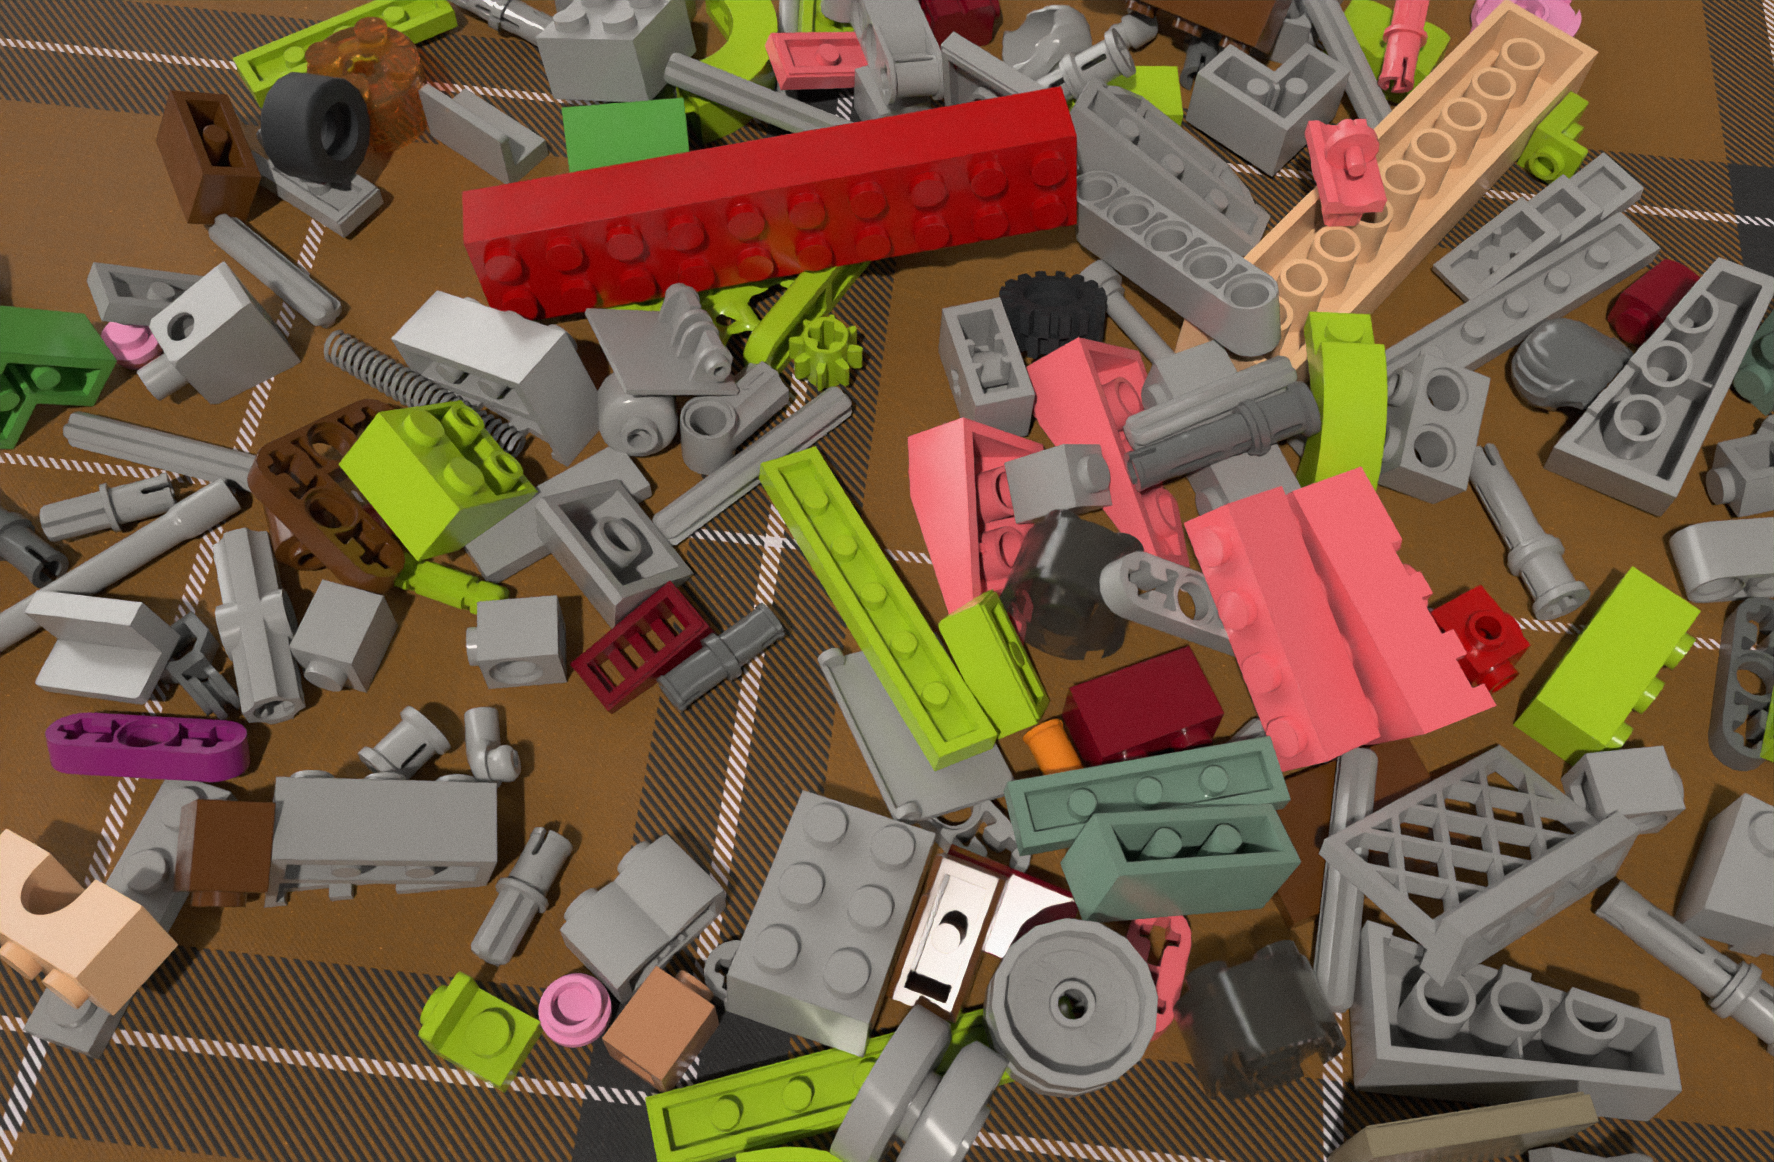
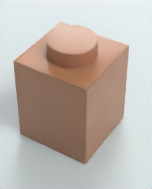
M655 966L602 1037L609 1055L660 1092L672 1091L719 1026L716 1007L710 1003L714 994L701 981L685 971L680 970L674 978L658 966Z

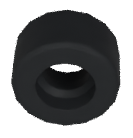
M290 72L279 78L266 95L261 111L260 133L267 156L274 167L281 172L297 178L341 183L354 175L365 159L370 141V119L367 104L360 91L346 79Z

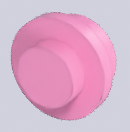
M109 322L101 334V338L116 358V364L127 369L138 370L161 356L163 352L149 326L122 325Z
M573 973L562 976L551 983L541 997L538 1009L540 1024L546 1035L561 1046L575 1048L588 1045L597 1040L609 1025L612 1016L610 996L605 986L590 975Z

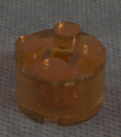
M365 17L360 19L353 27L340 30L323 41L313 43L308 47L305 53L307 73L346 79L360 91L367 104L370 119L369 146H373L375 153L391 152L403 148L414 142L424 133L428 123L418 90L427 84L418 49L405 34L387 27L386 22L381 18Z

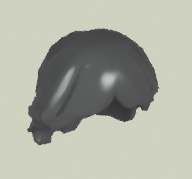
M1566 318L1548 320L1537 327L1518 348L1512 360L1511 379L1519 395L1528 405L1534 408L1539 407L1555 412L1558 407L1573 406L1581 410H1587L1599 393L1627 365L1634 353L1615 337H1608L1583 322Z

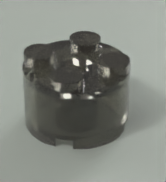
M1055 509L1050 511L1044 521L1037 523L1026 533L1000 595V600L1006 612H1009L1015 621H1019L1022 624L1019 635L1024 642L1044 653L1067 660H1084L1087 651L1104 650L1101 658L1116 653L1123 645L1131 620L1113 613L1105 604L1100 592L1099 580L1102 570L1108 563L1136 551L1144 552L1143 545L1136 537L1130 534L1115 533L1101 525L1081 520L1078 515L1069 510ZM1138 588V596L1141 594L1142 589Z
M1282 940L1272 943L1259 950L1253 956L1254 960L1228 968L1225 961L1211 962L1198 967L1185 977L1189 991L1177 1001L1172 1012L1209 1099L1216 1100L1221 1087L1224 1088L1228 1100L1243 1099L1279 1088L1305 1076L1300 1066L1304 1059L1317 1052L1324 1065L1344 1049L1346 1040L1307 957L1299 954L1294 941Z

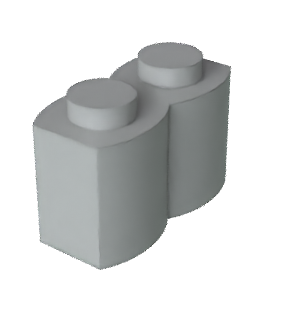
M667 834L652 844L648 841H643L634 846L620 861L617 868L620 874L613 882L599 891L596 888L584 891L570 904L564 914L566 922L561 927L560 932L565 945L621 1004L634 996L655 966L663 969L675 954L698 937L726 907L724 890Z

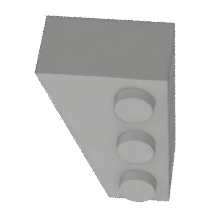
M437 290L391 338L412 372L415 371L419 376H425L426 381L432 380L434 385H440L441 389H448L449 394L455 393L457 398L462 397L464 402H470L472 407L478 406L479 411L486 407L510 421L508 423L510 429L517 428L518 433L524 432L525 436L530 432L549 443L553 450L551 453L552 458L566 467L572 463L599 431L597 414L598 391L576 352L578 347L575 340L567 331L557 325L551 324L546 326L524 319L521 315L510 310L503 312L484 306L473 298L465 297L463 299Z

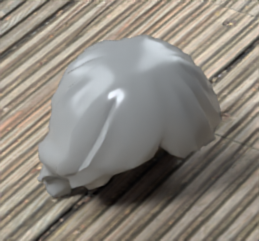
M1049 5L1043 9L1034 10L1027 14L1026 20L1019 29L1004 31L1002 38V60L1022 74L1037 81L1058 69L1059 61L1067 53L1073 52L1077 55L1092 46L1090 26L1085 16L1069 5Z

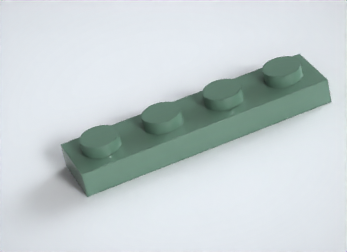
M1270 736L1009 781L1003 791L1020 857L1070 848L1093 814L1273 804L1275 810L1283 809L1291 800Z

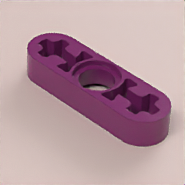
M77 713L56 720L45 731L51 765L55 770L66 774L219 782L242 774L251 763L245 727L237 722L227 720Z

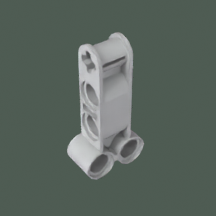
M821 0V12L825 17L833 21L852 24L885 105L894 104L896 98L931 95L934 100H942L944 98L941 50L921 9L919 0Z

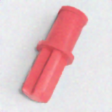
M1396 0L1391 26L1384 30L1382 37L1387 45L1381 75L1378 78V86L1386 91L1389 88L1390 80H1394L1392 93H1405L1413 89L1419 51L1421 47L1425 46L1428 39L1427 32L1424 31L1429 0Z

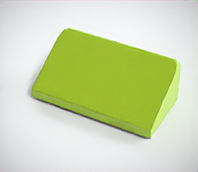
M993 589L984 592L945 616L939 623V630L967 687L997 732L996 739L1004 738L1037 724L1050 701L997 592H994Z

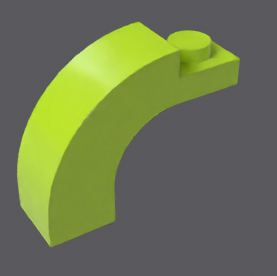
M705 0L707 14L727 42L716 53L699 61L774 91L777 79L765 48L770 33H778L777 17L771 0ZM676 87L677 98H684L686 122L702 145L735 132L754 118Z
M1309 311L1304 325V336L1311 392L1320 413L1321 429L1318 434L1307 437L1305 451L1296 474V479L1302 488L1362 467L1376 492L1383 459L1387 423L1388 384L1384 344H1375L1370 314Z

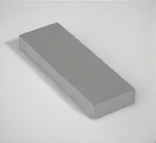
M609 446L535 487L538 492L529 502L463 548L486 582L498 584L551 553L540 540L537 533L535 505L542 497L618 479L638 504L652 496L651 487L627 453L617 452Z

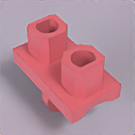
M1345 119L1338 125H1327L1319 120L1308 121L1305 138L1310 154L1313 177L1316 180L1320 196L1321 211L1325 225L1329 227L1356 226L1360 223L1363 213L1382 212L1387 198L1376 159L1380 144L1376 132L1367 125L1366 119Z

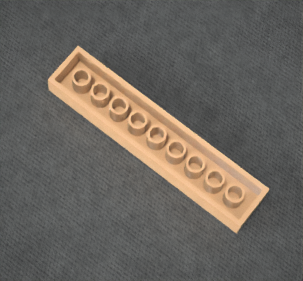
M1504 0L1374 128L1380 144L1376 159L1387 198L1382 212L1363 213L1360 223L1356 226L1329 227L1324 223L1321 211L1322 205L1316 186L1244 257V259L1272 276L1278 284L1281 339L1272 351L1253 357L1240 356L1224 347L1237 372L1278 355L1286 356L1289 358L1292 367L1296 370L1297 381H1302L1306 384L1310 380L1304 325L1309 311L1371 315L1522 155L1536 127L1570 91L1575 94L1578 93L1599 52L1510 0ZM1184 318L1175 353L1215 339Z

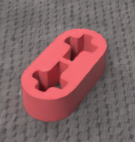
M1183 916L1132 920L1125 935V938L1128 939L1146 963L1150 950V941L1141 937L1140 934L1149 935L1153 926H1160L1166 929L1165 940L1175 944V946H1167L1159 959L1158 966L1148 964L1158 995L1157 1009L1161 1010V1014L1157 1013L1156 1030L1150 1042L1157 1040L1167 1031L1177 1012L1191 948L1192 934L1188 922Z

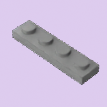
M164 780L105 885L142 905L168 933L190 893L173 892L181 807L196 799L238 801L230 791L199 781ZM46 988L23 1030L39 1039L99 1060L133 996L113 1016L89 1000H86L77 1010Z

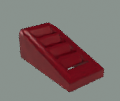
M669 580L570 663V665L605 709L613 714L658 683L656 681L658 677L664 676L702 648L700 642L711 633H714L716 636L717 634ZM673 615L685 627L677 636L664 623ZM651 630L665 644L657 653L654 652L642 637ZM630 644L645 661L637 670L621 653V650ZM608 659L625 678L617 687L612 684L599 668V665Z

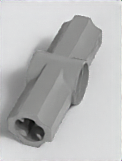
M248 528L226 532L218 543L212 545L213 558L218 575L217 580L223 603L216 606L215 615L222 644L234 665L242 714L249 723L263 722L272 725L293 719L299 710L306 707L299 666L289 649L299 628L296 615L287 592L282 588L278 563L269 533L267 531H253Z

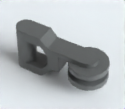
M191 611L170 626L181 635L170 658L196 640L194 648L180 660L167 662L159 679L164 685L179 683L207 716L214 713L219 720H226L229 716L224 711V706L231 704L238 711L241 709L240 698L227 680L212 666L220 644L209 629ZM208 677V680L206 682H201Z

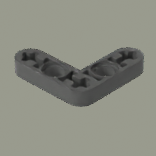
M1757 596L1746 599L1726 618L1722 627L1708 730V743L1713 755L1723 765L1733 770L1745 772L1754 770L1766 761V759L1760 757L1774 687V600ZM1750 620L1758 622L1759 632H1761L1764 635H1767V637L1758 644L1756 650H1749L1756 643L1758 633L1757 626L1753 623H1750ZM1743 669L1756 673L1766 686V695H1753L1743 689L1737 680V670ZM1747 715H1755L1746 723L1745 731L1746 740L1756 744L1751 749L1744 746L1743 736L1734 732L1745 722Z

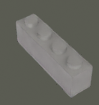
M1212 340L1154 361L1141 389L1144 410L1236 373L1237 370L1223 345L1216 340ZM1277 443L1271 444L1270 451L1262 455H1252L1245 451L1186 473L1196 493V506L1200 516L1228 503L1279 486L1283 487L1285 495L1301 488Z

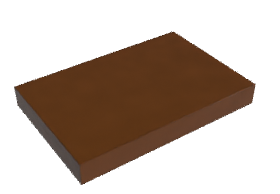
M1408 738L1380 743L1367 748L1373 750L1378 757L1373 813L1433 781ZM1337 760L1285 780L1291 800L1283 809L1276 810L1301 860L1299 866L1271 897L1288 930L1316 920L1320 916L1326 860L1319 855L1324 839L1329 837ZM1445 802V809L1451 811ZM1405 822L1400 824L1401 835L1434 841L1432 828ZM1449 831L1451 845L1473 849L1465 834ZM1369 849L1368 863L1389 867L1388 853ZM1404 856L1405 871L1427 875L1438 870V865L1435 862Z

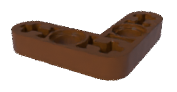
M363 399L265 444L256 454L247 476V483L254 496L345 586L383 595L388 593L394 586L404 568V552L399 544L337 484L349 478L338 465L342 459L331 460L317 453L312 445L316 443L330 445L337 449L344 458L358 440L357 435L360 428L365 430L378 412L395 410L390 405L379 400ZM324 510L332 513L339 519L342 527L327 528L313 519L310 511Z

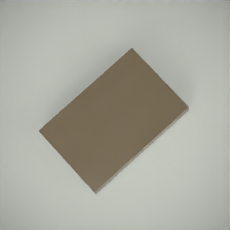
M1584 1092L1570 1093L1366 1126L1332 1151L1330 1156L1326 1158V1161L1479 1162L1528 1154L1529 1150L1552 1147L1596 1124L1599 1120L1590 1094L1584 1095Z

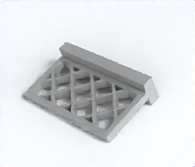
M1498 745L1324 839L1319 855L1427 949L1420 968L1441 987H1444L1615 877L1641 829L1619 812L1600 822L1508 750ZM1496 771L1514 785L1518 792L1488 786L1487 776ZM1448 798L1475 804L1477 816L1446 810L1444 799ZM1492 807L1523 813L1525 825L1495 820ZM1540 817L1558 820L1575 834L1570 835L1545 830L1542 827ZM1405 822L1430 827L1433 829L1434 841L1401 835L1400 824ZM1449 831L1480 837L1483 851L1451 845ZM1498 841L1529 847L1532 860L1501 855ZM1361 847L1388 853L1389 867L1367 863L1353 850ZM1404 856L1437 863L1439 877L1405 871ZM1454 866L1487 873L1489 886L1484 887L1456 881ZM1408 893L1442 899L1444 913L1432 920L1408 899Z

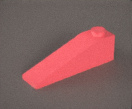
M1078 337L1026 366L1035 392L1032 414L1037 418L1039 425L1055 446L1062 444H1100L1102 456L1110 472L1109 490L1112 500V506L1104 507L1103 510L1134 551L1147 552L1189 568L1190 564L1177 501L1169 491L1164 489L1163 482L1146 488L1143 491H1137L1135 484L1133 485L1129 478L1124 462V454L1134 450L1125 437L1123 427L1129 416L1144 411L1141 389L1148 375L1139 351Z
M964 417L909 436L908 474L910 479V497L948 613L954 612L984 592L993 589L994 592H997L1022 645H1024L1030 607L1026 597L1023 595L1026 572L1036 570L1039 552L1031 546L1034 523L1016 524L1004 463L1043 451V444Z

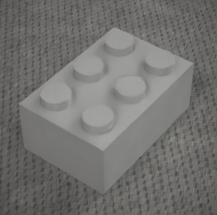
M803 790L727 973V1011L863 1058L928 874L936 833Z

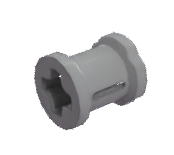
M407 706L400 712L402 721L374 748L365 746L358 753L361 761L373 774L393 772L401 774L409 780L434 754L444 755L451 748L448 740L435 725L411 706Z

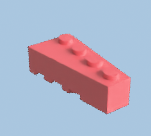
M1362 467L1288 493L1286 495L1381 735L1365 745L1370 746L1424 735L1497 706L1485 684L1472 688L1457 662L1467 652L1454 629L1442 634L1431 616L1427 606L1428 598L1433 592L1421 571L1417 572L1412 566L1402 564L1396 552L1401 548L1402 538Z

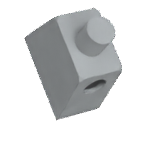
M224 261L151 319L149 329L163 349L164 354L137 370V374L152 395L159 401L190 383L210 404H220L294 367L301 360L275 321Z

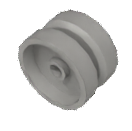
M1064 918L1035 926L1010 946L985 990L982 1023L990 1049L1010 1061L1005 1070L1010 1078L1037 1094L1073 1098L1102 1089L1107 1084L1117 1080L1141 1060L1156 1030L1158 995L1148 964L1127 938L1099 922ZM1062 996H1067L1074 1000L1075 1003L1071 1011L1081 1013V1018L1073 1020L1063 1016L1058 1007V1000Z
M917 1004L904 1018L867 1076L838 1129L831 1145L830 1154L842 1162H882L898 1137L906 1143L896 1162H962L992 1108L987 1106V1103L1010 1061L979 1041H975L961 1049L944 1077L936 1073V1070L951 1041V1024Z

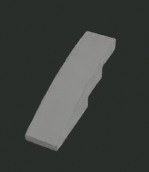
M1603 152L1571 178H1567L1563 174L1529 201L1523 197L1519 198L1433 264L1432 270L1465 302H1468L1616 213L1625 211L1641 198L1644 187Z

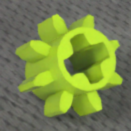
M834 315L819 317L812 321L803 320V338L797 336L789 338L790 358L794 359L795 378L798 380L806 377L810 383L817 386L818 391L839 384L846 387L849 385V368H862L863 348L857 345V328L855 326L846 328L841 321L835 319Z

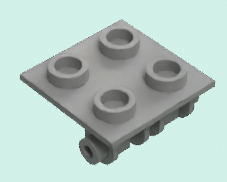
M683 283L671 285L665 292V299L660 311L586 308L585 315L625 395H738L739 390L730 375L733 360L732 354L720 341L719 331L713 324L709 313L701 309L700 298L694 288Z

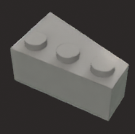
M304 770L292 774L291 777H276L273 803H276L269 886L268 892H265L264 908L286 906L287 892L329 888V899L337 901L354 899L355 885L396 884L397 894L486 886L497 863V783L477 782L476 778L463 774L442 776L436 781L407 780L405 776L393 772L374 773L366 776L364 779L335 778L331 773L320 770Z

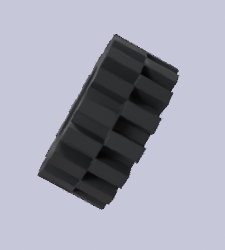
M1036 271L1035 277H1031L1027 273L1018 275V281L1009 279L1005 282V287L1001 286L999 297L1001 298L1020 353L1027 351V358L1038 359L1040 354L1048 355L1078 337L1102 342L1107 296L1103 287L1098 288L1096 281L1089 280L1084 282V276L1079 274L1068 278L1066 277V272L1056 271L1055 276H1047L1046 271Z

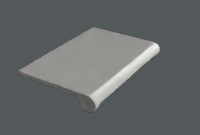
M933 632L937 637L938 641L940 642V644L942 645L943 649L949 656L939 635L937 634V632ZM831 648L819 655L818 663L893 820L912 825L978 805L988 800L991 801L1004 797L1003 791L1007 782L1015 781L996 743L991 750L934 771L864 653L860 651L844 656L841 649Z

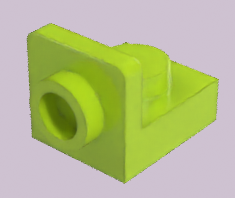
M1570 91L1536 127L1517 165L1549 185L1563 174L1567 178L1575 175L1588 154V150L1577 143L1585 129L1578 122L1589 102Z
M459 971L449 986L441 985L428 999L420 1017V1023L423 1026L418 1036L432 1053L505 1093L544 1030L539 1020L480 989L472 977Z

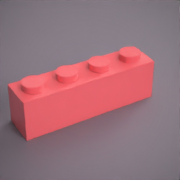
M1279 486L1228 503L1185 522L1184 526L1218 610L1219 617L1228 635L1243 679L1265 734L1271 737L1281 771L1285 772L1330 761L1380 737L1381 735L1283 487Z

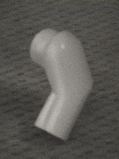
M477 707L466 711L464 714L466 756L477 782L497 783L498 788L502 782H512L517 779L521 772L520 758L517 751L513 750L511 746H501L498 710L491 707Z

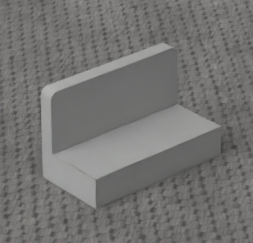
M428 83L418 90L431 136L504 184L518 182L548 156L545 139L466 88L453 99Z
M37 590L24 612L57 638L35 681L36 685L47 692L140 705L145 704L149 700L181 636L142 602Z

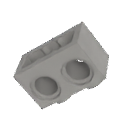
M1427 353L1394 370L1387 380L1386 435L1378 484L1431 504L1465 492L1467 490L1491 378ZM1427 394L1431 397L1434 406L1429 401ZM1414 448L1419 452L1422 463L1417 459Z

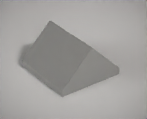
M618 479L545 496L535 505L538 537L611 629L669 580L678 588L694 574Z

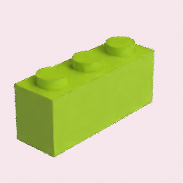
M1632 566L1600 605L1513 725L1571 766H1574L1586 753L1619 750L1634 730V728L1624 722L1633 709L1642 714L1665 685L1663 681L1655 677L1663 665L1673 670L1696 641L1694 637L1686 632L1701 610Z

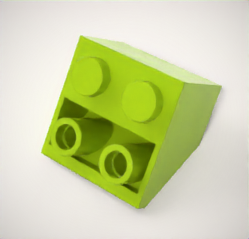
M462 400L378 412L338 464L417 561L460 550L529 502L538 492L524 476L520 463L513 456L504 452L484 428V422L479 414L466 406Z

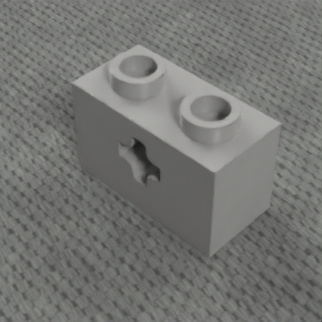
M1001 298L942 308L938 352L960 418L964 417L1020 437L1028 435L1035 392Z

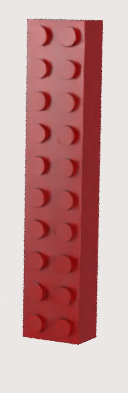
M1062 86L463 191L464 246L489 307L503 312L510 310L521 315L524 319L534 321L585 312L586 308L602 309L664 298L666 290L676 283H683L699 292L799 274L804 271H818L824 268L839 267L1077 224V134Z

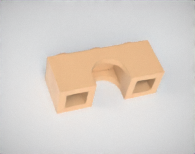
M6 829L0 835V946H2L0 948V958L31 981L41 971L47 974L42 983L73 1008L78 1010L86 1000H89L115 1016L178 944L139 903L96 879L85 890L51 853L9 829Z

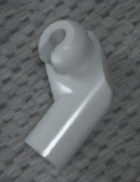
M1127 8L1128 14L1121 18L1122 22L1112 25L1109 30L1115 28L1128 49L1132 46L1137 49L1155 38L1158 32V22L1156 15L1152 19Z

